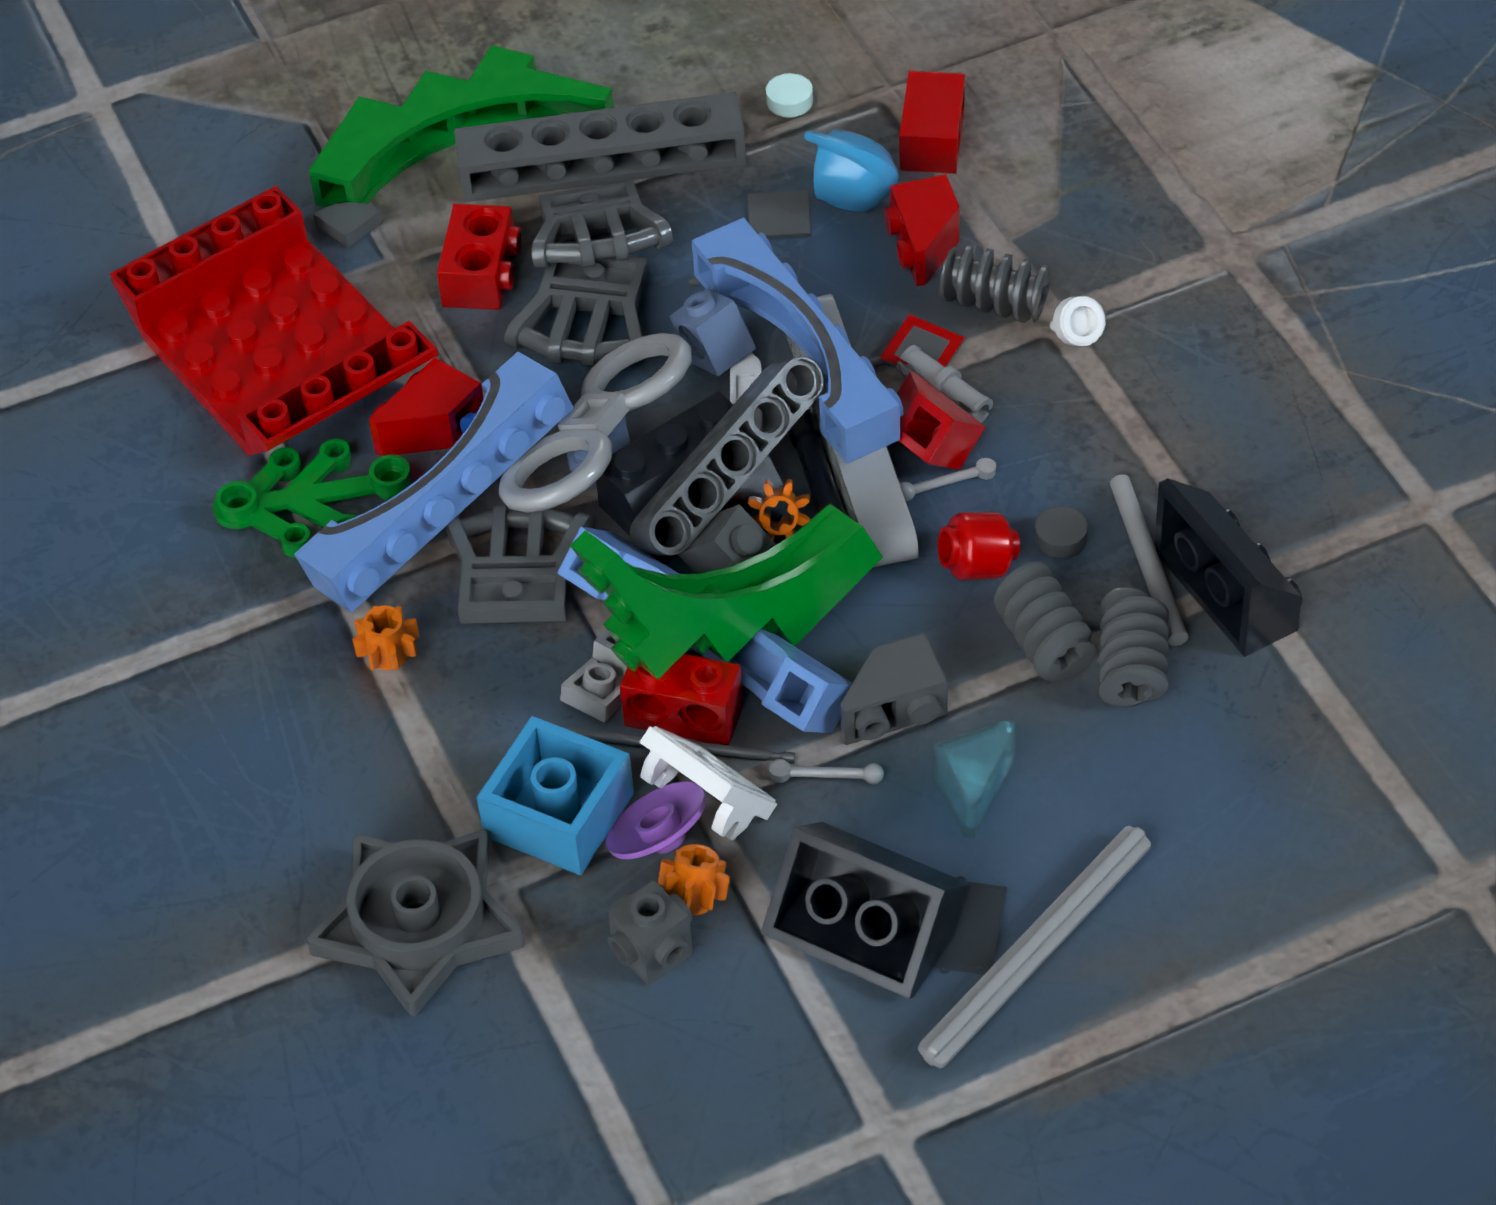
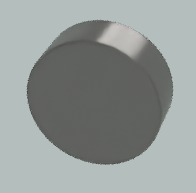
M1055 506L1048 508L1036 519L1035 543L1043 553L1056 558L1074 556L1082 551L1087 543V520L1082 513L1071 507Z

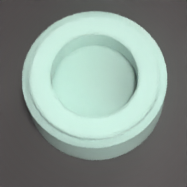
M794 73L781 74L774 77L766 86L767 107L772 113L781 117H797L806 113L813 104V87L811 82L806 77Z

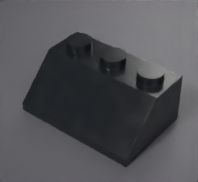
M718 391L613 453L603 475L596 481L599 506L630 536L631 524L635 517L733 404ZM724 445L721 451V459L725 467L730 469L733 463V454L730 448ZM769 455L766 456L720 511L739 504L747 513L754 510L755 508L748 504L749 496H756L762 499L765 494L764 481L767 479L772 483L773 488L784 487ZM692 482L688 489V497L692 505L697 507L701 494L698 486ZM659 520L655 526V537L663 546L667 540L668 531L664 522ZM678 555L653 558L665 564Z
M1169 478L1159 482L1154 541L1158 556L1240 653L1246 657L1298 631L1300 609L1303 602L1299 587L1290 577H1284L1271 562L1266 549L1259 542H1253L1240 527L1235 514L1229 508H1223L1208 491Z
M824 822L796 826L793 828L760 934L910 999L916 995L954 938L971 884Z

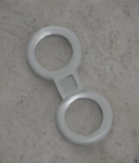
M658 333L629 341L606 354L590 369L583 380L581 398L573 406L574 409L558 423L557 426L560 431L540 439L503 473L499 484V497L509 509L529 513L551 509L570 501L586 491L603 475L611 461L612 442L607 436L628 412L657 400L668 393L684 377L691 365V346L679 335ZM668 356L664 366L644 382L626 390L616 392L604 391L609 381L631 364L648 357ZM570 451H589L584 461L572 473L559 481L540 488H522L529 475L550 459Z

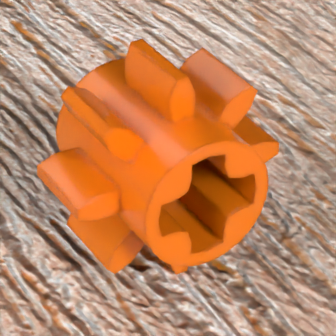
M767 479L764 481L765 494L762 499L756 496H749L748 504L752 508L759 510V514L752 518L759 526L762 525L772 540L775 535L785 534V537L788 538L794 534L793 529L796 524L805 526L810 521L807 515L799 513V508L806 506L809 503L810 497L808 494L796 497L791 492L792 479H788L783 488H773L772 483ZM779 500L788 503L787 512L792 516L783 515L779 522L771 520V510L766 506L776 507Z
M387 605L373 606L363 619H356L354 621L357 636L352 639L356 657L368 655L371 670L377 668L382 670H398L407 661L409 656L416 657L418 655L415 642L420 637L416 618L404 620L402 606L398 605L395 608Z
M689 844L675 851L674 861L662 859L658 884L663 886V890L668 895L675 893L680 896L688 906L692 916L711 911L714 899L726 900L730 876L725 874L726 862L719 860V856L714 850L703 845Z

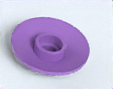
M681 781L665 785L662 789L658 788L641 797L621 813L606 836L608 850L614 857L619 859H635L655 852L665 854L673 851L683 843L686 837L685 833L702 815L707 804V795L704 789L695 782Z

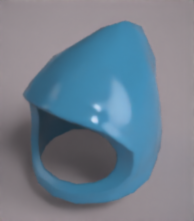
M838 129L831 131L827 135L814 131L805 132L804 139L818 146L813 175L816 199L837 208L853 212H866L876 208L889 196L890 185L898 184V170L890 153L874 140L854 132Z

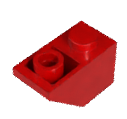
M946 174L890 185V206L883 208L887 232L889 236L896 235L898 239L896 241V249L902 269H910L916 287L927 284L945 261L948 252L959 243L960 207Z
M433 358L421 371L414 373L393 397L379 405L369 418L375 453L380 456L403 455L452 448L463 435L460 428L461 419L470 412L475 413L484 400L481 382L441 360Z
M910 371L897 392L903 406V416L900 417L899 442L927 464L960 470L986 427L917 373Z

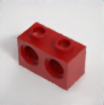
M453 203L437 270L442 307L500 310L504 290L511 291L513 287L514 265L511 261L512 256H519L521 251V228L513 226L511 206Z
M683 654L659 679H656L641 666L634 672L627 667L620 684L624 726L648 730L650 726H657L682 738L711 744L730 745L744 705L741 665Z

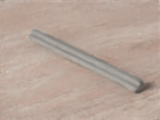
M1125 826L921 1040L918 1045V1051L924 1057V1061L927 1064L944 1068L1139 862L1151 847V842L1145 836L1146 832L1143 829Z

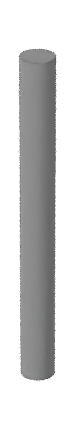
M1117 475L1111 479L1110 487L1150 596L1164 603L1169 610L1167 642L1171 646L1182 645L1188 640L1189 636L1130 478L1127 475Z

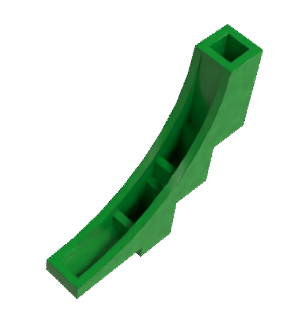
M491 45L468 81L425 71L402 107L359 96L308 170L315 205L327 207L346 202L368 204L378 191L402 171L431 154L456 145L455 128L614 108L612 88L536 70L534 55Z
M831 504L826 506L799 531L768 551L734 566L700 574H663L634 567L625 562L616 552L587 530L570 545L583 562V565L578 569L580 575L597 592L602 594L605 591L608 595L602 602L612 616L603 625L616 641L611 647L612 652L633 672L641 666L656 679H659L691 646L701 655L710 650L724 662H729L761 629L777 634L788 643L796 646L883 558L864 527Z

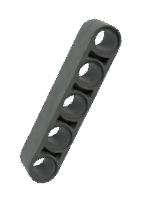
M797 357L774 362L767 366L635 517L630 528L631 543L652 557L672 556L686 550L819 396L823 389L824 379L818 364L810 358ZM789 371L795 375L797 380V390L794 394L790 392L786 383V376ZM757 407L761 409L765 416V427L762 431L754 423V412ZM724 445H727L733 454V463L730 469L725 467L721 459V451ZM692 482L700 489L701 497L697 507L692 505L688 497V489ZM659 520L664 522L668 531V537L663 546L655 537V526Z

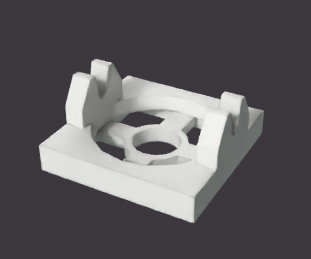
M650 726L639 742L650 750L640 777L651 785L655 784L662 789L680 771L722 802L711 827L712 830L722 837L726 836L730 840H734L748 827L754 816L768 820L777 806V803H775L776 799L694 742L657 726Z

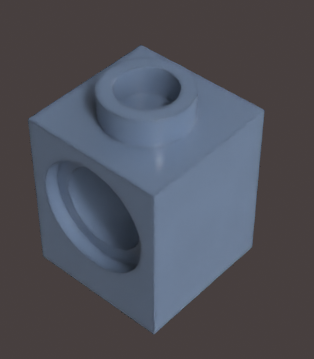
M708 288L691 295L684 302V306L669 316L677 334L691 346V363L716 376L723 374L756 349L735 301Z

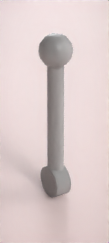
M981 458L977 461L975 467L916 484L902 482L900 486L905 501L908 502L913 499L915 494L977 476L984 480L992 479L996 474L997 465L990 458Z
M776 759L769 765L770 778L776 783H784L790 777L864 779L868 784L875 785L880 783L884 777L883 768L876 763L868 764L864 768L790 766L788 761Z

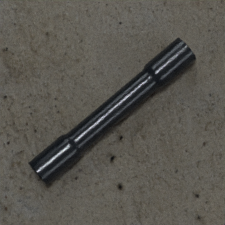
M810 405L788 433L792 445L797 449L817 513H820L826 506L831 504L845 514L821 443L822 435L812 405Z

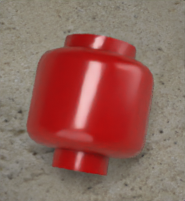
M961 512L953 515L947 526L941 528L937 542L938 556L941 565L944 568H948L950 573L958 580H995L1004 577L1011 566V562L1018 558L1020 552L1019 535L1015 529L1010 528L1007 519L998 512Z

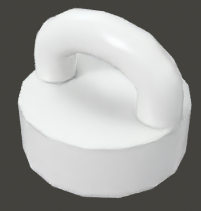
M1087 296L1069 297L1057 306L1053 320L1050 322V329L1056 332L1057 337L1068 345L1088 346L1096 342L1103 334L1105 314L1101 305L1095 299Z

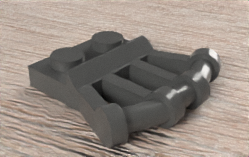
M633 180L539 195L544 224L532 245V261L536 268H549L551 263H581L582 267L594 266L595 260L615 257L616 262L629 260V255L653 246L657 249H662L673 243V234L669 223L663 217L641 204ZM640 229L639 231L625 235L624 230ZM609 233L610 238L591 241L590 236ZM574 238L576 240V243H557L558 241Z
M629 256V260L616 262L615 257L595 260V265L582 267L581 263H551L550 267L545 269L538 293L508 325L505 332V343L516 349L526 347L548 357V362L562 364L564 359L582 361L583 366L593 367L614 349L642 337L637 315L639 314V304L649 273L648 258ZM552 308H559L550 336L533 329ZM577 310L593 312L584 341L568 339ZM610 314L623 315L628 338L602 342Z
M505 503L494 504L491 510L462 519L456 516L445 529L450 544L455 549L461 562L458 600L460 624L566 621L569 581L557 574L580 527L594 528V517L582 512H578L576 516L552 509L525 513L508 509ZM509 529H528L526 556H506ZM545 529L565 534L553 555H542ZM491 531L490 557H476L468 538Z

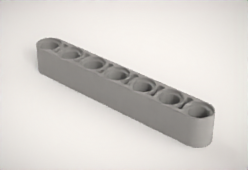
M833 295L817 296L825 316L833 325H840L846 333ZM786 334L793 358H808L803 350ZM824 386L819 396L826 394ZM818 396L811 405L820 429ZM821 433V441L846 515L864 527L883 556L873 568L917 559L919 550L915 527L887 447L846 464Z

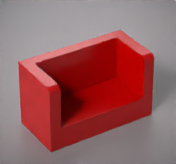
M924 71L908 72L899 133V162L902 171L957 174L965 113V74Z

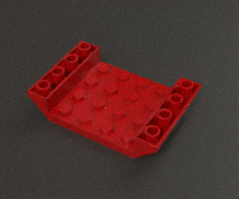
M277 186L262 192L109 273L114 287L145 343L248 456L271 450L438 356L437 348L410 321L394 328L307 239L302 211Z

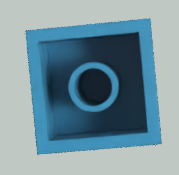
M531 716L477 796L482 830L487 831L488 839L581 876L634 794L630 754Z

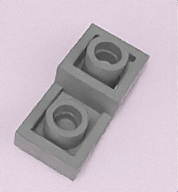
M607 629L594 640L593 657L561 684L560 701L604 723L622 706L620 684L627 668L612 652L611 647L616 641Z

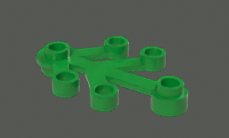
M334 438L325 441L320 446L319 454L303 470L298 452L290 447H282L270 454L269 462L249 482L233 481L223 485L218 490L213 502V514L216 521L225 528L243 529L252 526L280 541L285 555L296 558L294 554L311 539L310 529L303 523L295 522L290 524L271 512L288 509L322 528L331 520L339 524L357 516L354 514H342L323 503L377 494L383 500L388 501L412 484L410 465L401 456L384 455L372 463L369 468V475L320 483L330 472L340 473L350 467L352 457L349 444L345 440ZM334 454H341L338 457H330ZM283 463H290L289 465H286V466H279V465H281V464H283ZM278 481H292L285 489L269 492ZM295 538H302L300 541L290 542Z

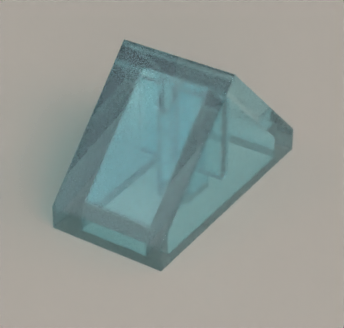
M1004 720L933 744V778L965 837L975 839L1015 758L1016 723Z

